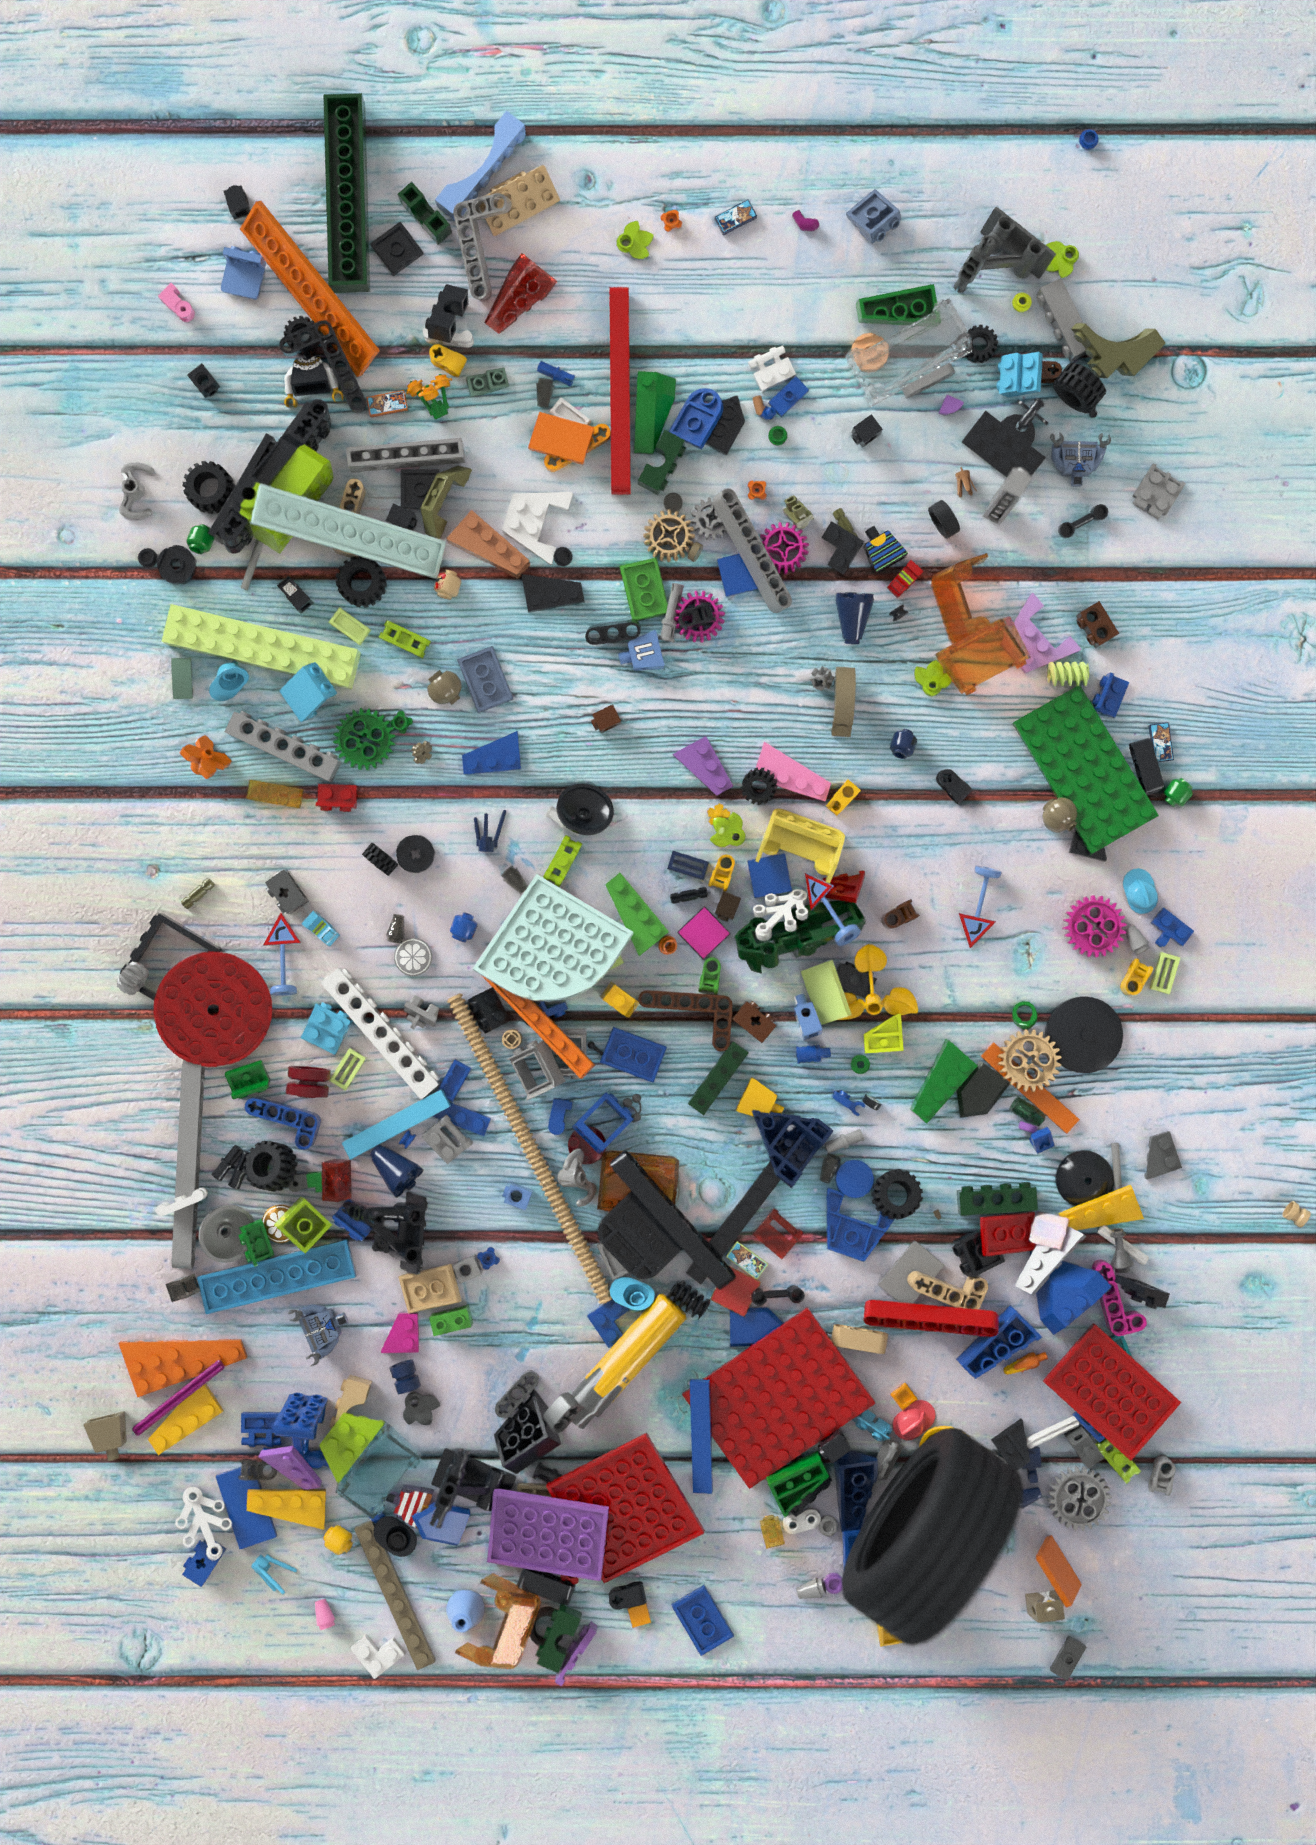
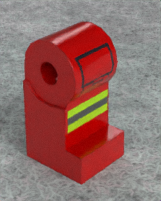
M910 560L887 586V589L899 598L921 576L923 570Z

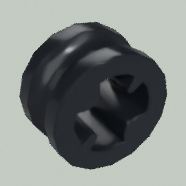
M902 604L891 611L889 615L893 616V621L895 622L905 616L908 611L904 610V605Z

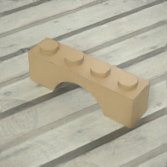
M350 1375L347 1380H343L340 1389L343 1391L342 1398H338L335 1409L338 1411L336 1417H332L329 1428H332L342 1414L347 1413L351 1407L365 1403L372 1381Z

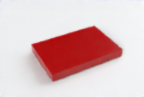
M1028 1211L980 1217L982 1255L986 1257L1033 1251L1037 1243L1031 1242L1032 1235L1037 1236L1036 1231H1034V1227L1036 1230L1035 1212Z

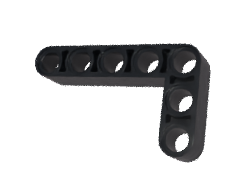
M325 320L318 321L280 340V349L288 357L295 356L321 344L350 409L354 413H361L365 410L366 401L329 322ZM326 326L329 328V333L321 335L319 329ZM304 334L311 335L312 340L309 343L301 341V337ZM286 342L294 344V348L291 351L284 350L283 347ZM332 344L338 347L337 352L333 354L327 351L328 346ZM340 362L346 365V369L343 372H338L335 369L336 365ZM352 381L355 385L353 389L347 390L344 388V383ZM354 399H361L363 405L360 408L353 407L352 402Z

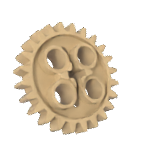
M1025 1029L1023 1035L1020 1031H1017V1038L1014 1035H1010L1011 1042L1008 1040L1004 1041L1007 1047H1000L1004 1054L998 1055L999 1058L1003 1059L998 1065L1004 1067L1000 1070V1073L1006 1072L1007 1074L1003 1079L1010 1078L1009 1085L1016 1083L1017 1090L1023 1086L1024 1092L1029 1087L1032 1092H1035L1036 1086L1039 1090H1042V1084L1048 1087L1050 1085L1048 1079L1055 1081L1056 1079L1053 1074L1058 1075L1060 1073L1055 1069L1061 1066L1060 1063L1056 1062L1061 1056H1056L1055 1054L1059 1051V1048L1053 1049L1056 1042L1049 1043L1050 1036L1042 1038L1043 1032L1036 1035L1035 1029L1032 1030L1031 1034ZM1025 1042L1032 1045L1031 1052L1024 1050L1023 1044ZM1016 1049H1018L1021 1052V1054H1023V1056L1018 1054L1016 1052ZM1042 1054L1047 1057L1046 1064L1040 1063L1039 1055ZM1013 1057H1017L1020 1060L1019 1067L1013 1066L1011 1062ZM1032 1057V1063L1028 1065L1026 1058ZM1036 1066L1041 1067L1043 1072L1039 1071ZM1028 1069L1034 1070L1036 1074L1035 1079H1030L1027 1076Z

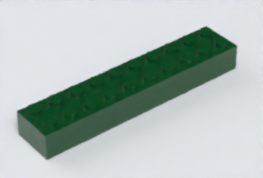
M362 93L323 94L328 285L334 293L370 292L365 101Z

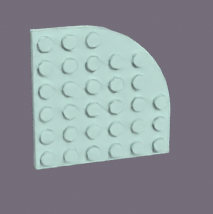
M536 874L473 967V970L504 990L524 999L533 1001L564 1000L581 994L598 983L614 965L634 933Z

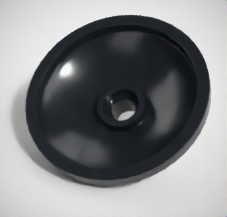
M572 785L560 794L557 801L556 811L562 824L570 831L580 835L601 833L610 825L613 819L614 808L612 801L604 791L593 785Z
M1080 1150L1067 1155L1059 1164L1055 1176L1059 1194L1066 1202L1073 1206H1078L1110 1193L1114 1181L1112 1169L1106 1159L1088 1150ZM1087 1177L1090 1178L1089 1184H1085L1084 1182L1085 1178Z

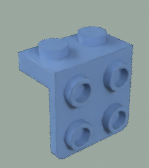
M231 246V248L224 247L223 256L227 262L221 284L222 292L254 300L258 299L266 267L264 258L256 251L245 252L235 246Z

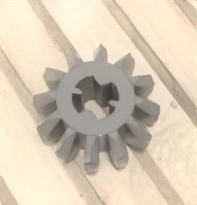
M131 962L119 975L117 987L125 994H136L146 982L149 970L141 963Z

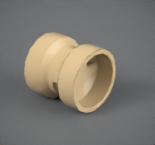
M510 1029L502 1036V1043L508 1049H514L522 1042V1034L516 1029Z
M1291 1201L1283 1211V1217L1294 1221V1224L1300 1228L1307 1223L1311 1215L1310 1211L1300 1208L1299 1204L1295 1201Z

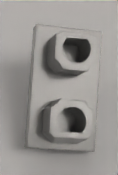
M416 995L410 1002L407 1001L403 1010L410 1014L406 1019L412 1022L410 1028L414 1030L417 1025L424 1028L425 1024L434 1027L437 1022L439 1007L430 1004L426 1011L421 1009L420 1007L424 1000Z

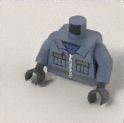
M1059 433V439L1055 440V435H1050V439L1054 443L1051 450V460L1057 470L1061 471L1062 476H1071L1072 487H1081L1083 477H1088L1092 472L1096 471L1104 458L1106 446L1111 442L1110 435H1108L1106 441H1102L1103 433H1101L1098 437L1100 444L1092 441H1064V436Z
M310 1304L298 1310H289L288 1314L295 1313V1318L290 1321L300 1322L312 1353L315 1352V1354L308 1355L306 1360L313 1357L314 1363L310 1366H315L319 1363V1359L324 1358L333 1351L339 1342V1336L342 1334L340 1326L347 1324L348 1318L344 1312L335 1316L332 1308L327 1309L325 1306Z

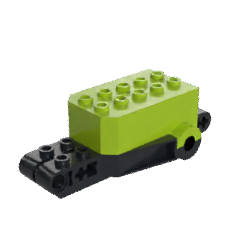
M321 399L313 400L311 403L307 401L248 479L236 485L234 490L235 500L230 506L232 511L219 529V535L228 552L232 554L239 553L245 545L248 546L254 537L281 554L293 537L250 524L260 484L319 501L332 483L334 476L331 462L317 453L320 441L327 438L331 427L329 409L325 401Z

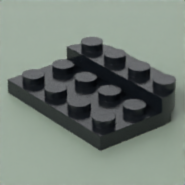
M632 1191L600 1220L596 1230L600 1243L629 1274L639 1279H649L656 1276L682 1250V1247Z

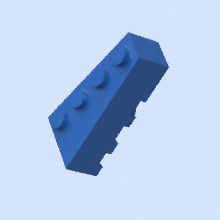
M1010 1305L999 1316L998 1335L993 1337L979 1336L956 1360L976 1379L996 1367V1364L1009 1359L1012 1357V1354L1027 1348L1030 1343L1035 1340L1038 1341L1043 1337Z

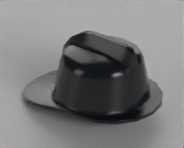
M385 1516L375 1524V1541L391 1554L405 1557L415 1550L417 1545L415 1532L399 1519Z

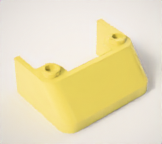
M777 808L772 812L755 861L759 863L763 852L767 855H775L779 849L814 861L815 870L821 875H826L825 882L830 884L839 862L845 835L833 827Z

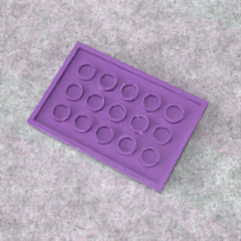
M494 1489L487 1562L601 1581L609 1507L504 1489Z

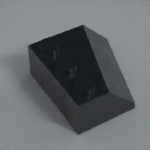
M535 1389L529 1394L530 1397L525 1403L521 1402L517 1407L519 1410L512 1418L509 1417L494 1434L502 1467L515 1474H518L561 1445L558 1433H554L543 1419L548 1406Z

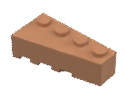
M472 510L446 538L450 545L458 547L464 552L495 566L517 579L531 565L528 558Z

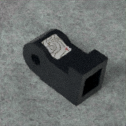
M289 575L277 585L299 613H303L314 603Z

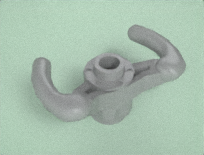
M139 462L123 465L121 469L125 480L122 482L124 499L119 507V511L122 516L129 519L146 518L152 515L151 509L140 512L130 511L134 501L141 499L145 493L143 484L134 478L132 470H142L153 474L154 469L147 464Z
M576 1149L567 1156L563 1169L559 1171L557 1177L559 1184L563 1187H578L588 1191L585 1198L577 1200L576 1205L578 1207L586 1206L590 1203L597 1192L596 1185L587 1180L586 1174L582 1169L584 1152L581 1149Z

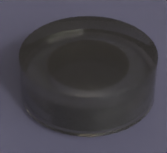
M677 493L667 494L664 498V508L667 511L671 510V513L681 510L683 505L681 496Z

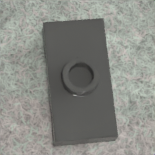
M1068 1635L1052 1663L1050 1671L1068 1681L1087 1648L1086 1645Z

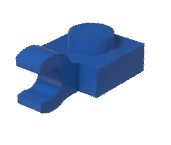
M835 1090L831 1095L833 1099L850 1109L856 1116L860 1115L855 1110L857 1105L865 1108V1104L861 1101H850L849 1098L851 1096L842 1090L839 1093Z

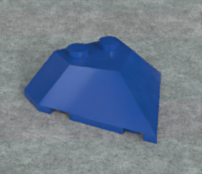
M1062 1261L1059 1268L1049 1275L1050 1278L1036 1292L1040 1320L1053 1335L1066 1328L1112 1287L1099 1271Z

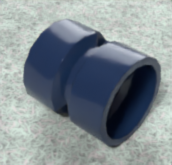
M413 1359L405 1360L389 1367L392 1378L396 1379L394 1385L397 1394H404L421 1386L418 1375L414 1374L416 1367Z

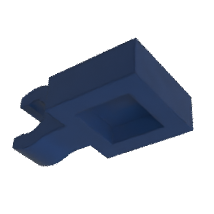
M1028 1448L1030 1462L1023 1466L1022 1469H1027L1028 1481L1030 1483H1038L1036 1468H1042L1040 1448Z

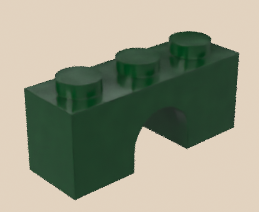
M412 181L397 194L400 203L437 245L452 233L448 221L438 210L434 211L423 193Z
M664 430L656 445V452L664 456L665 462L659 467L646 464L638 479V485L656 495H659L660 491L664 492L669 482L667 481L669 474L673 475L678 464H676L678 457L682 458L686 451V447H684L685 440Z
M560 1604L558 1610L554 1609L550 1619L553 1623L551 1627L546 1628L543 1635L545 1642L543 1646L539 1645L535 1654L538 1657L537 1665L559 1673L567 1648L560 1646L556 1638L562 1634L574 1637L581 1621L582 1612Z

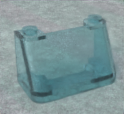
M385 1421V1424L339 1483L337 1482L335 1492L374 1519L377 1514L380 1515L384 1511L386 1497L408 1469L411 1470L418 1467L422 1460L420 1458L421 1453Z

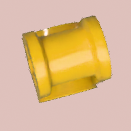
M435 344L430 348V360L434 366L454 377L460 376L467 362L465 356L440 344ZM439 353H441L442 357L438 356L437 358H435V355H439Z
M725 854L719 857L715 870H713L709 887L715 886L723 889L724 892L727 891L735 865L732 856ZM725 857L729 858L732 862L731 866L727 869H724L720 864L721 860ZM715 879L724 881V883L715 881Z
M1135 958L1121 982L1120 989L1125 995L1139 994L1150 977L1153 967H1148ZM1130 981L1135 985V989L1132 992L1128 989Z

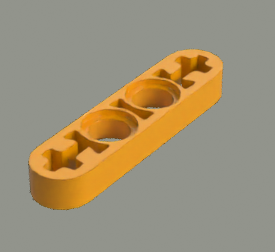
M598 424L594 427V437L599 434L600 429L607 431L605 433L606 436H598L596 443H594L592 437L587 453L610 439L611 431L606 424ZM546 455L544 459L546 469L551 472L558 471L572 463L567 460L562 462L559 459L556 461V466H553L552 464L548 465L550 463L549 459L556 460L558 459L557 457Z

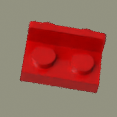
M318 784V798L315 806L320 807L321 811H332V808H340L339 811L351 812V809H357L358 786Z

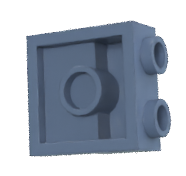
M876 189L846 212L847 218L859 228L860 234L871 244L876 241H882L886 232L890 229H896L901 221L900 210Z

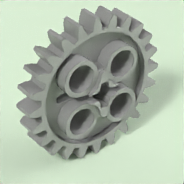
M1075 1466L1073 1472L1068 1467L1067 1474L1061 1471V1478L1054 1477L1057 1483H1050L1054 1490L1048 1491L1049 1495L1053 1496L1048 1498V1502L1052 1504L1049 1507L1050 1510L1055 1511L1053 1513L1054 1517H1059L1058 1521L1060 1524L1065 1522L1067 1528L1072 1524V1528L1075 1531L1078 1526L1084 1531L1085 1525L1092 1529L1093 1522L1098 1526L1099 1518L1105 1520L1102 1514H1109L1106 1506L1112 1505L1107 1501V1499L1112 1498L1109 1493H1106L1110 1490L1108 1486H1104L1107 1482L1104 1479H1100L1101 1475L1099 1473L1094 1475L1095 1471L1093 1469H1090L1087 1473L1085 1466L1082 1467L1081 1471ZM1072 1483H1075V1489L1069 1491L1068 1486ZM1095 1487L1092 1494H1087L1088 1488ZM1067 1503H1073L1070 1509H1064ZM1091 1506L1090 1512L1083 1513L1085 1507Z

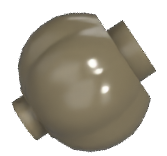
M439 670L428 679L431 683L427 686L428 695L434 702L438 704L450 703L453 705L460 699L458 695L462 684L455 673L447 670L442 673Z
M1063 797L1053 798L1044 805L1042 818L1044 825L1050 831L1055 833L1065 830L1071 831L1077 825L1075 822L1077 808L1070 799Z

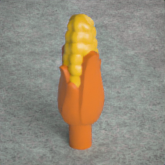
M1034 1352L1028 1353L1004 1367L1003 1372L1009 1375L1037 1368L1040 1365L1039 1362L1048 1359L1046 1352L1037 1355Z

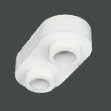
M813 1507L805 1508L804 1512L797 1517L789 1513V1515L783 1518L784 1530L789 1534H797L814 1529L820 1524V1513ZM812 1516L815 1519L814 1521L809 1522L808 1518ZM795 1522L796 1526L790 1527L789 1524Z

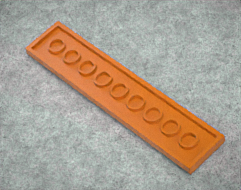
M256 201L240 230L262 255L266 263L314 323L325 320L331 324L352 371L357 377L362 376L379 353V348L264 203ZM326 326L319 329L323 335L329 333V328ZM332 344V346H333V347L335 348V350L337 351V350H338V347H337L336 345H333V344Z

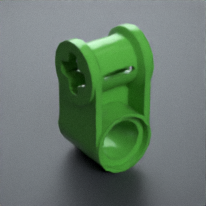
M709 957L704 961L698 992L708 991L714 992L717 995L721 964L717 958ZM709 961H715L718 964L715 971L707 969Z

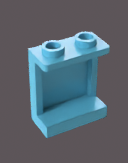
M316 662L303 666L280 689V693L300 722L313 718L317 714L316 710L328 698L337 694Z

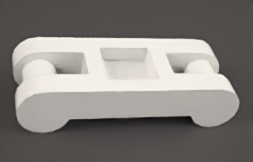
M423 329V336L429 344L470 348L474 344L472 333L468 330L462 333H455L451 342L447 343L428 338V329Z
M202 1187L195 1190L189 1197H186V1194L174 1198L175 1202L172 1204L164 1202L156 1207V1213L159 1216H164L199 1202L208 1196V1191Z

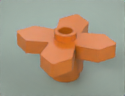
M206 735L196 741V746L188 744L180 751V754L187 761H191V770L197 775H202L205 779L212 777L217 771L216 768L224 770L232 762L225 753L213 751V742Z

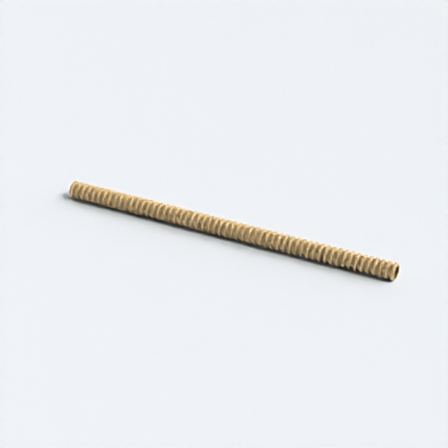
M459 993L449 998L447 1003H450V1009H453L452 1013L456 1015L455 1019L459 1020L458 1025L461 1024L462 1027L460 1029L464 1030L463 1035L467 1036L466 1041L469 1040L470 1043L468 1045L472 1046L471 1050L475 1052L474 1056H477V1062H480L479 1066L483 1068L482 1072H485V1078H488L489 1081L487 1082L491 1084L490 1088L494 1090L493 1094H496L497 1097L495 1098L499 1100L498 1104L502 1106L501 1110H504V1116H507L506 1120L510 1122L509 1126L513 1128L512 1132L515 1131L516 1134L514 1136L518 1137L517 1142L521 1143L520 1148L524 1149L522 1152L526 1153L525 1158L529 1159L528 1163L532 1165L531 1169H534L535 1172L533 1173L537 1175L536 1179L540 1181L539 1185H542V1191H545L544 1195L548 1197L547 1201L551 1203L550 1207H553L552 1211L556 1213L555 1217L559 1219L558 1223H561L560 1227L564 1229L563 1233L567 1235L566 1239L570 1240L568 1243L573 1246L571 1249L575 1250L574 1255L578 1256L577 1261L581 1262L579 1265L583 1266L582 1271L586 1272L585 1276L589 1278L588 1282H591L590 1286L594 1288L593 1292L597 1294L596 1298H599V1304L607 1303L612 1300L610 1288H608L609 1284L605 1282L606 1278H603L604 1274L600 1272L601 1268L597 1266L598 1262H595L596 1258L592 1256L593 1252L589 1250L590 1246H587V1240H584L585 1236L581 1234L582 1230L578 1228L579 1224L575 1223L577 1220L573 1219L574 1214L570 1213L571 1208L567 1207L569 1204L565 1203L566 1198L562 1197L563 1193L559 1191L560 1187H557V1181H554L555 1177L551 1175L552 1171H549V1165H546L547 1161L543 1159L544 1155L540 1153L541 1149H538L539 1145L535 1143L536 1139L532 1137L533 1133H530L531 1129L527 1127L528 1123L524 1121L525 1117L521 1116L522 1111L519 1112L518 1109L520 1107L516 1106L517 1101L513 1100L514 1095L511 1096L510 1093L512 1091L508 1090L509 1086L505 1084L506 1080H503V1074H500L501 1070L497 1068L498 1064H495V1058H492L491 1055L493 1054L489 1052L490 1048H487V1042H484L483 1039L485 1038L481 1036L482 1032L478 1030L479 1026H476V1020H473L474 1016L470 1014L471 1010L467 1009L468 1004L465 1005L464 1002L466 1000L462 999L463 994Z

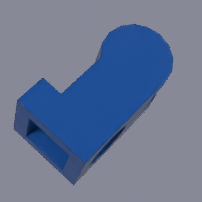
M554 1097L548 1129L552 1134L559 1135L564 1131L566 1127L564 1121L566 1109H572L573 1101Z

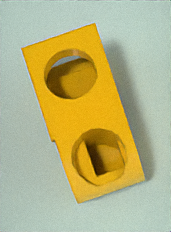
M848 779L826 804V807L837 816L861 790Z

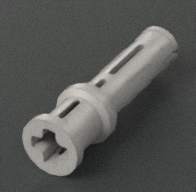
M672 583L665 619L661 621L663 626L658 640L675 643L673 638L676 625L678 624L674 620L678 615L675 610H679L677 603L681 602L684 585Z

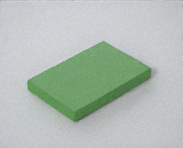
M657 557L621 565L620 571L631 618L642 621L666 615L668 603Z

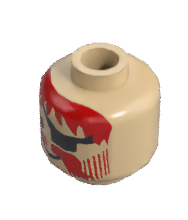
M451 570L439 573L434 585L437 596L451 600L452 597H457L461 586V579L457 577L456 572Z

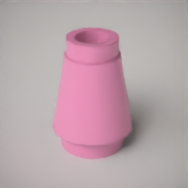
M326 1598L314 1602L316 1622L320 1630L334 1626L335 1617Z

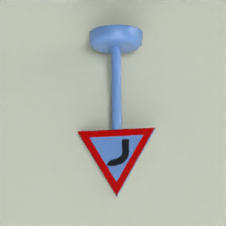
M975 866V873L984 876L975 916L959 913L970 948L996 922L980 918L989 877L1000 878L1002 874L1000 870Z
M805 873L810 909L813 910L822 900L841 929L835 936V942L838 946L846 945L855 940L861 932L859 927L853 924L845 927L825 897L833 888V885Z
M282 913L278 916L263 946L280 945L281 985L270 988V995L274 996L297 994L296 986L286 985L285 944H298L301 942Z

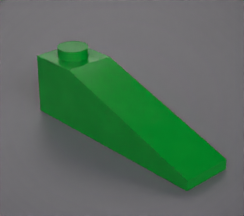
M638 371L635 454H654L664 424L675 400V378L658 372Z

